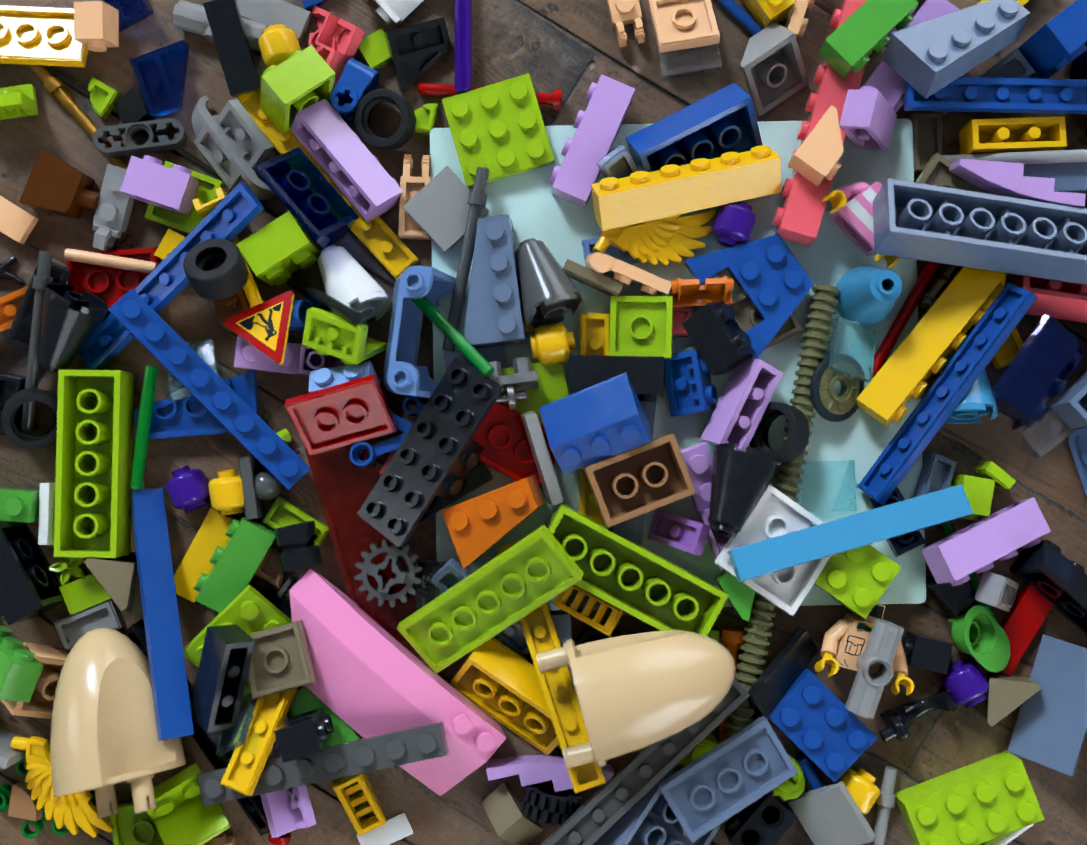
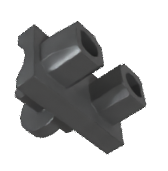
M529 357L514 359L515 374L502 375L500 361L488 362L495 369L489 378L503 386L502 392H507L500 393L496 403L509 402L510 410H516L515 401L527 399V392L523 389L538 388L537 371H533Z

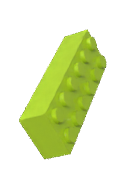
M58 370L53 557L118 558L130 555L131 509L129 492L131 488L129 486L132 471L134 373L122 370Z
M563 503L558 504L547 525L548 530L584 572L583 579L575 583L576 586L660 631L683 630L707 636L729 597L721 588Z

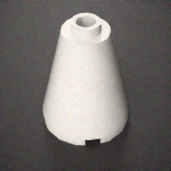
M331 245L321 251L318 265L326 294L361 313V324L368 326L366 321L373 317L377 321L381 319L392 305L387 292L344 247Z

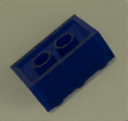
M299 147L261 163L254 168V171L323 249L343 239L359 218Z
M1046 313L1043 315L992 389L998 412L1029 428L1032 427L1035 421H1042L1049 410V405L1047 404L1053 395L1059 396L1067 383V380H1065L1066 376L1071 370L1076 371L1084 359L1082 342L1052 316Z

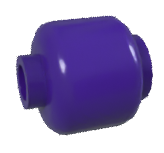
M739 201L718 207L711 225V231L718 237L717 242L730 248L735 246V244L748 242L756 222V216L751 211L752 207L749 204Z
M189 465L171 472L173 478L166 483V490L176 509H184L186 513H189L209 504V482L202 470H191Z
M960 659L948 666L947 674L942 677L941 683L948 694L951 695L956 705H964L965 708H969L988 698L986 692L989 690V683L977 664L973 662L964 664Z

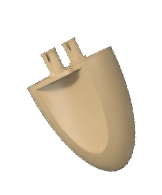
M106 627L96 628L85 633L69 652L56 687L50 737L51 776L54 797L90 789L94 790L98 813L97 818L119 813L114 785L122 781L131 783L134 813L157 808L151 779L155 777L154 773L186 765L181 738L158 741L149 660L129 637L117 630Z
M683 630L629 634L576 646L572 638L563 643L564 647L536 653L537 664L541 674L565 666H569L572 671L590 742L562 748L567 770L594 761L600 767L606 766L607 759L648 746L700 721L713 711L726 696L733 684L736 670L732 655L722 644L705 635Z

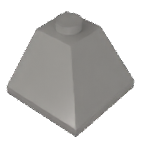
M774 21L749 38L740 66L750 96L752 97L756 114L762 116L808 85L809 80L794 32Z

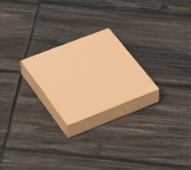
M648 0V8L659 53L719 44L720 33L711 0Z

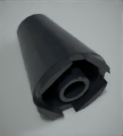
M49 282L43 291L37 360L42 363L41 366L52 372L69 368L106 316L109 306L102 298L86 290L83 294L74 292V286L58 282Z
M734 443L716 445L713 452L709 524L714 527V532L724 536H732L733 533L741 531L773 476L776 467L774 465L775 460L766 453L748 446L745 452L735 450L737 444Z

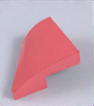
M314 5L312 15L317 17L316 31L309 33L308 43L309 46L312 45L336 73L334 81L336 85L346 63L351 58H354L365 31Z

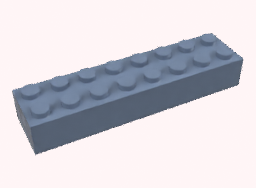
M889 178L886 179L872 201L876 254L1087 285V209Z

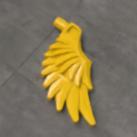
M712 210L686 217H680L681 214L605 230L601 232L600 238L594 245L593 250L604 254L609 245H612L623 252L628 251L634 260L639 259L642 264L648 261L655 266L659 261L662 265L667 266L669 260L679 264L682 261L681 257H694V253L690 250L705 248V243L694 239H699L712 233L711 226L702 225L709 222L716 215L717 211Z
M32 736L30 738L13 737L11 749L26 751V770H29L25 778V782L28 783L26 787L28 790L32 789L31 799L34 801L37 799V810H41L44 807L47 820H51L54 816L57 829H61L65 824L72 835H76L79 832L78 826L93 838L99 833L96 827L109 833L113 831L115 826L105 817L97 818V808L90 801L93 795L88 790L54 797L49 740L39 736Z

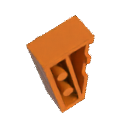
M535 474L441 510L463 569L477 561L546 503Z

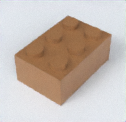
M674 433L651 440V442L582 468L603 525L607 528L696 493Z

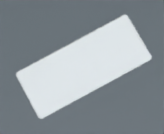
M402 813L387 820L386 824L361 836L357 834L360 845H390L413 834V830L406 814Z

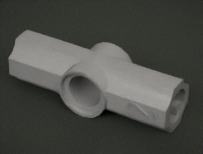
M180 0L175 4L172 14L173 25L176 28L203 35L207 40L215 43L204 6ZM242 18L250 49L261 53L258 39L263 34V30L268 26Z
M875 619L865 651L857 659L856 666L858 671L845 705L847 710L861 717L874 718L884 686L893 677L892 663L904 628L883 619ZM878 662L881 664L879 671L874 674L868 673L873 663Z

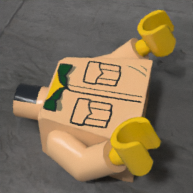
M876 603L866 619L847 613L844 619H839L830 627L823 637L820 653L823 659L816 662L815 670L818 673L823 671L824 664H826L829 668L828 677L835 675L839 667L858 671L856 666L857 659L865 651L875 619L883 618L886 606ZM900 641L892 663L893 677L896 680L891 684L890 689L894 695H897L900 692V683L906 688V695L908 696L914 691V683L909 677H906L908 675L907 661L902 642ZM878 662L873 663L868 673L874 674L879 671L881 664Z

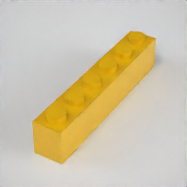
M759 145L752 147L751 151L741 153L726 152L721 157L713 159L697 158L689 164L680 166L674 164L665 165L660 170L652 172L636 171L628 177L619 179L615 177L604 178L600 180V183L591 184L595 220L601 230L605 231L781 193V157L770 146Z
M963 267L856 398L858 408L887 428L893 422L898 424L909 410L906 407L913 397L915 399L921 397L928 387L926 381L933 373L938 375L948 362L946 356L952 349L957 351L968 337L965 333L972 325H977L985 314L986 307L991 301L996 299L1005 287L1007 274L998 271Z

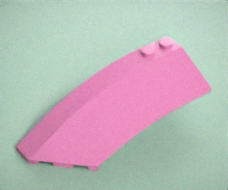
M309 567L289 590L292 622L300 620L303 622L316 683L306 685V687L363 738L443 722L449 751L447 756L399 765L437 795L442 796L485 764L506 740L507 737L496 720L453 688L438 674H435L433 670L364 612L356 602L314 569Z

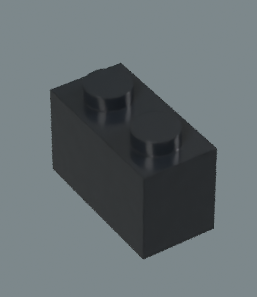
M724 301L707 303L682 323L713 376L729 373L755 354L751 346L750 337L741 330L735 320L734 311Z

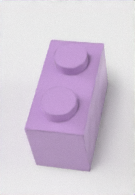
M863 86L860 90L848 89L839 125L859 149L889 150L897 114L877 88Z
M131 155L120 191L130 198L189 216L193 205L192 200L195 199L200 184L191 175L192 171L177 164H173L172 168L163 166V161L149 155H144L143 159Z

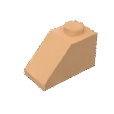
M832 105L829 107L787 164L817 187L824 178L830 181L842 166L837 162L844 153L837 108Z

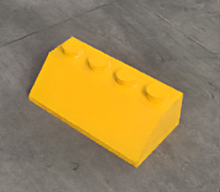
M495 637L472 650L449 684L489 716L548 756L559 745V741L534 665Z

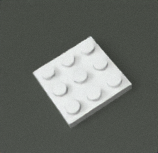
M767 484L741 531L732 534L714 563L737 578L728 554L729 550L823 524L824 522L771 484ZM831 556L749 579L742 583L787 614L793 616Z

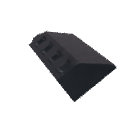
M1048 540L1041 541V543L1024 549L1009 570L1025 584L1031 585L1053 604L1056 610L1087 635V575L1084 573L1085 569L1080 564L1068 560L1061 554V549ZM1048 594H1050V595H1052V596H1054V597H1056V598H1058V599L1055 600V599H1053L1051 596H1049Z

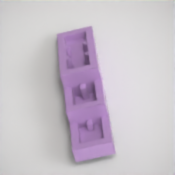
M959 159L949 165L951 173L976 187L996 195L1078 208L1085 207L1086 194L1054 191L1055 178L1023 176L1024 163Z
M520 755L487 761L486 772L488 781L519 774L521 787L552 780L554 792L573 789L564 758L560 755ZM606 763L607 765L602 766L601 769L605 781H608L615 773L613 765Z

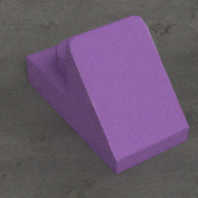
M656 509L648 539L702 556L710 526Z

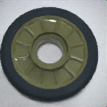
M835 354L826 357L816 367L810 383V396L815 410L822 418L828 421L841 422L851 417L859 406L857 405L856 398L864 390V381L860 368L853 359L846 355ZM837 380L841 384V391L838 396L835 395L833 390Z

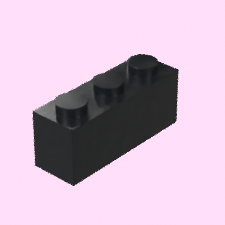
M569 355L568 393L571 395L626 372L640 402H657V397H663L664 357Z
M237 624L207 627L191 702L192 717L206 732L236 728L255 640Z

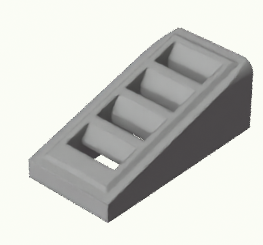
M985 571L982 574L974 600L1010 612L1019 583L1004 576Z

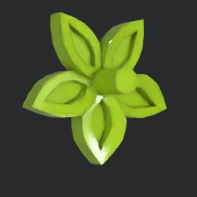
M59 557L60 562L54 563L49 567L51 571L61 573L60 582L62 586L70 581L71 576L77 578L85 577L82 568L78 567L84 562L85 558Z

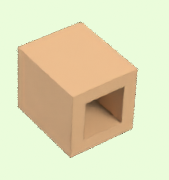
M104 1L74 2V40L86 45L88 50L94 52H106L107 47H119V10Z

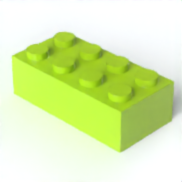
M1007 750L895 793L898 808L913 845H979L1045 820L1022 760Z

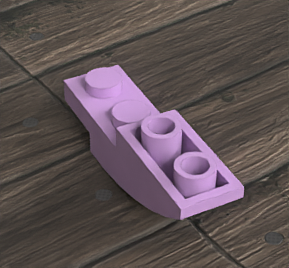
M237 336L234 368L309 377L310 371L347 365L342 363L340 358L332 355H320L315 353L313 348L304 346L302 343L289 342L286 345L284 363L279 365L240 336Z
M704 441L680 451L696 490V493L690 496L700 523L710 526L707 541L716 560L731 536H724L714 532V527L709 524L713 457L708 443Z

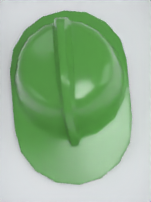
M972 606L967 613L948 619L947 624L951 628L952 642L960 652L972 655L987 671L997 673L1004 670L1010 659L1008 636L984 606Z

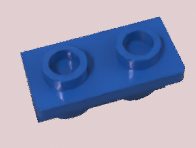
M697 349L672 354V359H664V376L671 417L715 409V403L718 401L717 390L711 383V372Z

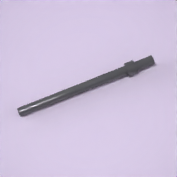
M477 167L473 191H469L467 204H470L448 316V321L457 330L459 329L474 252L477 221L481 216L482 207L486 206L488 196L485 194L489 169ZM446 336L444 337L442 349L453 352L455 345Z
M39 251L37 275H33L32 288L35 289L25 389L38 388L41 362L37 360L43 291L49 282H53V277L50 276L53 252ZM37 401L23 404L20 431L23 433H33Z

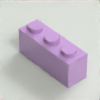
M748 358L734 368L700 439L714 447L721 443L737 444L735 450L745 452L783 372L758 358Z

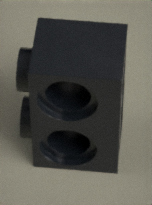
M323 707L288 717L274 731L283 763L321 752L331 739V733H334V726L331 716L329 714L325 715Z
M772 791L744 808L740 813L730 817L726 824L725 834L733 845H776L798 820V817L778 796H772ZM775 806V811L771 816H762V811L765 807ZM746 830H755V835L751 839L744 840L741 838Z

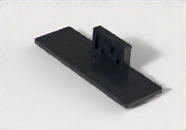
M456 357L358 511V516L397 547H404L435 496L452 500L462 489L463 481L470 470L478 464L484 447L471 439L502 392L503 386L488 376L484 377L479 370Z

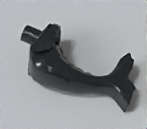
M942 687L930 697L909 702L880 713L886 728L878 733L885 743L894 738L904 742L910 736L908 729L925 714L937 709L955 712L957 707L951 695Z

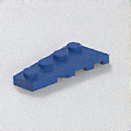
M251 370L242 375L224 379L260 417L257 371ZM193 395L173 400V397L153 403L149 440L230 433ZM140 408L134 409L135 435L137 433Z

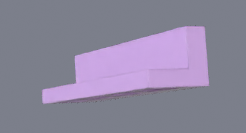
M251 711L239 715L242 729H244ZM275 740L268 758L281 756L277 740ZM306 785L260 794L272 838L317 824Z

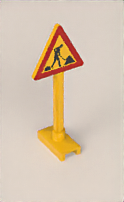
M221 187L215 189L218 198L203 204L199 198L192 200L196 211L203 218L227 196ZM236 236L231 242L235 245L238 244V237ZM242 255L248 270L247 282L243 289L250 308L225 319L223 324L277 364L282 365L285 358L295 295L292 291H287L263 302L249 264Z

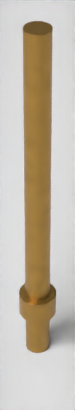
M31 65L30 68L44 83V89L52 98L59 100L93 140L94 133L98 128L68 94L66 85L58 76H53L45 66ZM107 139L104 144L107 148H110L112 145ZM123 157L108 158L113 165L127 169L128 163Z

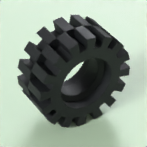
M546 782L527 785L521 805V812L526 817H531L534 821L540 820L543 824L551 823V826H557V824L561 826L578 810L581 797L578 793H573L574 791L571 789L554 792L553 783L546 784Z

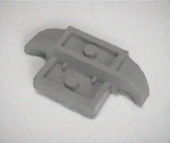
M207 95L201 97L192 113V126L197 137L194 141L196 146L229 190L235 188L241 182L248 185L258 200L272 199L278 189L275 185L265 184L259 177L263 173V169L260 166L274 146L238 99L228 100L221 113L212 116L206 108L210 99Z

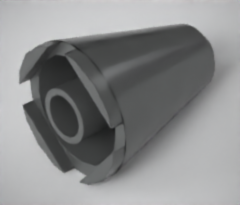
M534 238L521 242L515 252L523 316L526 325L529 326L532 323L533 328H537L538 326L556 324L565 320L563 314L570 310L573 315L576 314L584 305L583 297L544 242Z

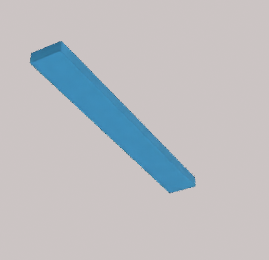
M960 484L731 549L728 551L739 583L967 517L974 513L963 486Z

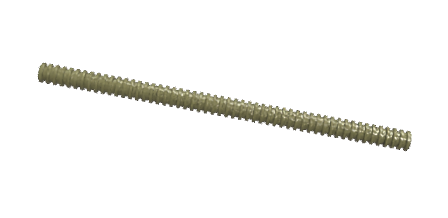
M822 284L812 288L814 295H811L810 301L813 303L809 305L808 310L811 313L807 314L806 318L809 320V323H806L804 327L807 329V333H803L805 342L801 343L803 351L799 353L801 361L797 362V366L800 368L795 372L798 378L793 382L796 388L792 389L791 392L794 398L790 399L789 402L804 413L809 423V429L813 427L814 423L811 422V419L815 418L816 415L813 412L814 406L810 396V383L816 367L827 357L824 355L829 350L826 344L831 340L828 334L832 333L833 330L830 324L834 323L835 319L832 318V315L836 314L834 305L838 304L836 296L840 294V290L836 287ZM789 425L784 427V432H787L786 436L782 437L784 442L788 437ZM805 449L794 461L777 465L776 469L779 470V473L775 474L774 477L777 479V483L773 484V487L796 503L799 500L796 498V494L800 493L801 490L798 488V484H802L800 474H804L802 465L806 464V460L803 459L804 455H808V451ZM757 592L754 595L749 623L744 627L747 633L742 637L745 643L741 644L740 647L743 653L739 654L738 657L741 660V663H737L736 667L739 669V673H735V678L747 692H749L764 672V669H762V665H766L764 656L768 655L766 646L770 645V641L767 639L768 636L772 635V631L769 629L774 625L771 619L776 615L773 609L777 608L776 605ZM747 698L728 715L729 720L725 722V726L728 728L723 732L726 738L722 742L754 722L755 718L752 714L756 712Z

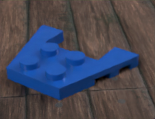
M779 234L690 258L684 263L694 279H699L700 285L705 283L706 278H713L727 269L763 321L746 332L751 339V346L755 351V354L749 358H758L814 285Z

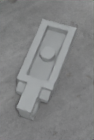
M108 163L92 230L96 231L92 247L104 251L113 250L115 239H120L122 233L127 231L135 200L120 191L127 169Z

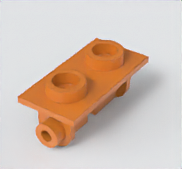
M723 275L722 278H706L703 285H700L699 279L681 280L679 277L676 280H669L672 284L669 293L670 296H673V308L704 307L707 303L724 301L725 304L733 306L731 291L734 289L733 278H727V275Z

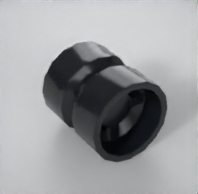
M314 521L274 529L277 546L283 548V551L279 554L282 572L323 563L320 547L313 542L317 538Z

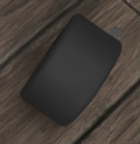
M218 238L202 241L190 249L183 263L185 274L193 290L200 297L208 300H222L231 297L239 292L247 282L248 270L239 248L229 240Z

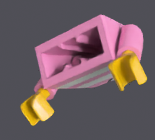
M878 181L871 185L866 182L843 185L822 198L823 202L828 200L832 204L833 209L829 211V217L867 256L875 254L872 201L883 186ZM877 254L875 256L877 262L882 258L886 260V269L888 270L900 260V257Z

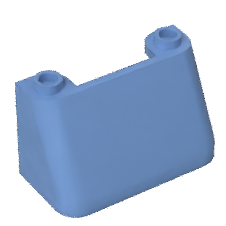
M411 266L405 269L394 284L382 375L384 387L394 394L430 398L439 384L431 378L430 367L417 366L424 313L410 299L425 296L435 307H439V300L442 296L448 293L453 294L456 278L433 267Z

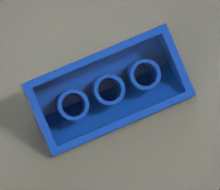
M736 83L626 137L636 167L639 171L647 172L660 170L661 167L670 164L678 166L689 164L697 158H718L726 152L741 153L751 151L752 147L762 145L752 97Z

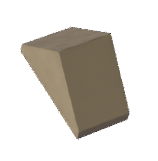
M106 558L86 559L84 561L85 565L121 611L130 609L133 604L137 562Z
M987 673V682L989 683L985 707L987 723L993 727L1042 688L1034 678Z
M505 782L501 783L481 801V805L498 836L511 845H527L543 831V827L538 821L532 820L531 817H526L521 812L522 802Z

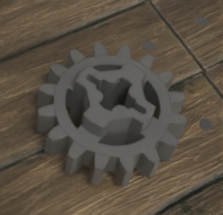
M383 539L381 547L375 542L370 544L372 553L365 550L361 552V556L365 561L357 562L355 567L361 569L362 573L354 576L355 580L363 581V585L358 589L359 592L368 590L369 594L366 600L370 601L377 597L378 606L381 607L386 600H389L390 606L395 607L397 598L401 602L406 603L408 601L407 592L412 595L417 593V589L413 584L422 583L423 579L416 576V573L422 571L423 566L415 565L414 561L420 556L419 554L412 556L409 554L412 547L410 544L402 549L395 544L391 546L388 539ZM388 552L385 561L382 563L372 562L378 554ZM400 557L404 558L407 562L409 570L403 568ZM391 563L392 572L396 573V576H393L387 582V574L382 572V569L387 568ZM370 576H374L378 583V588L373 585ZM394 584H406L402 590L390 593Z

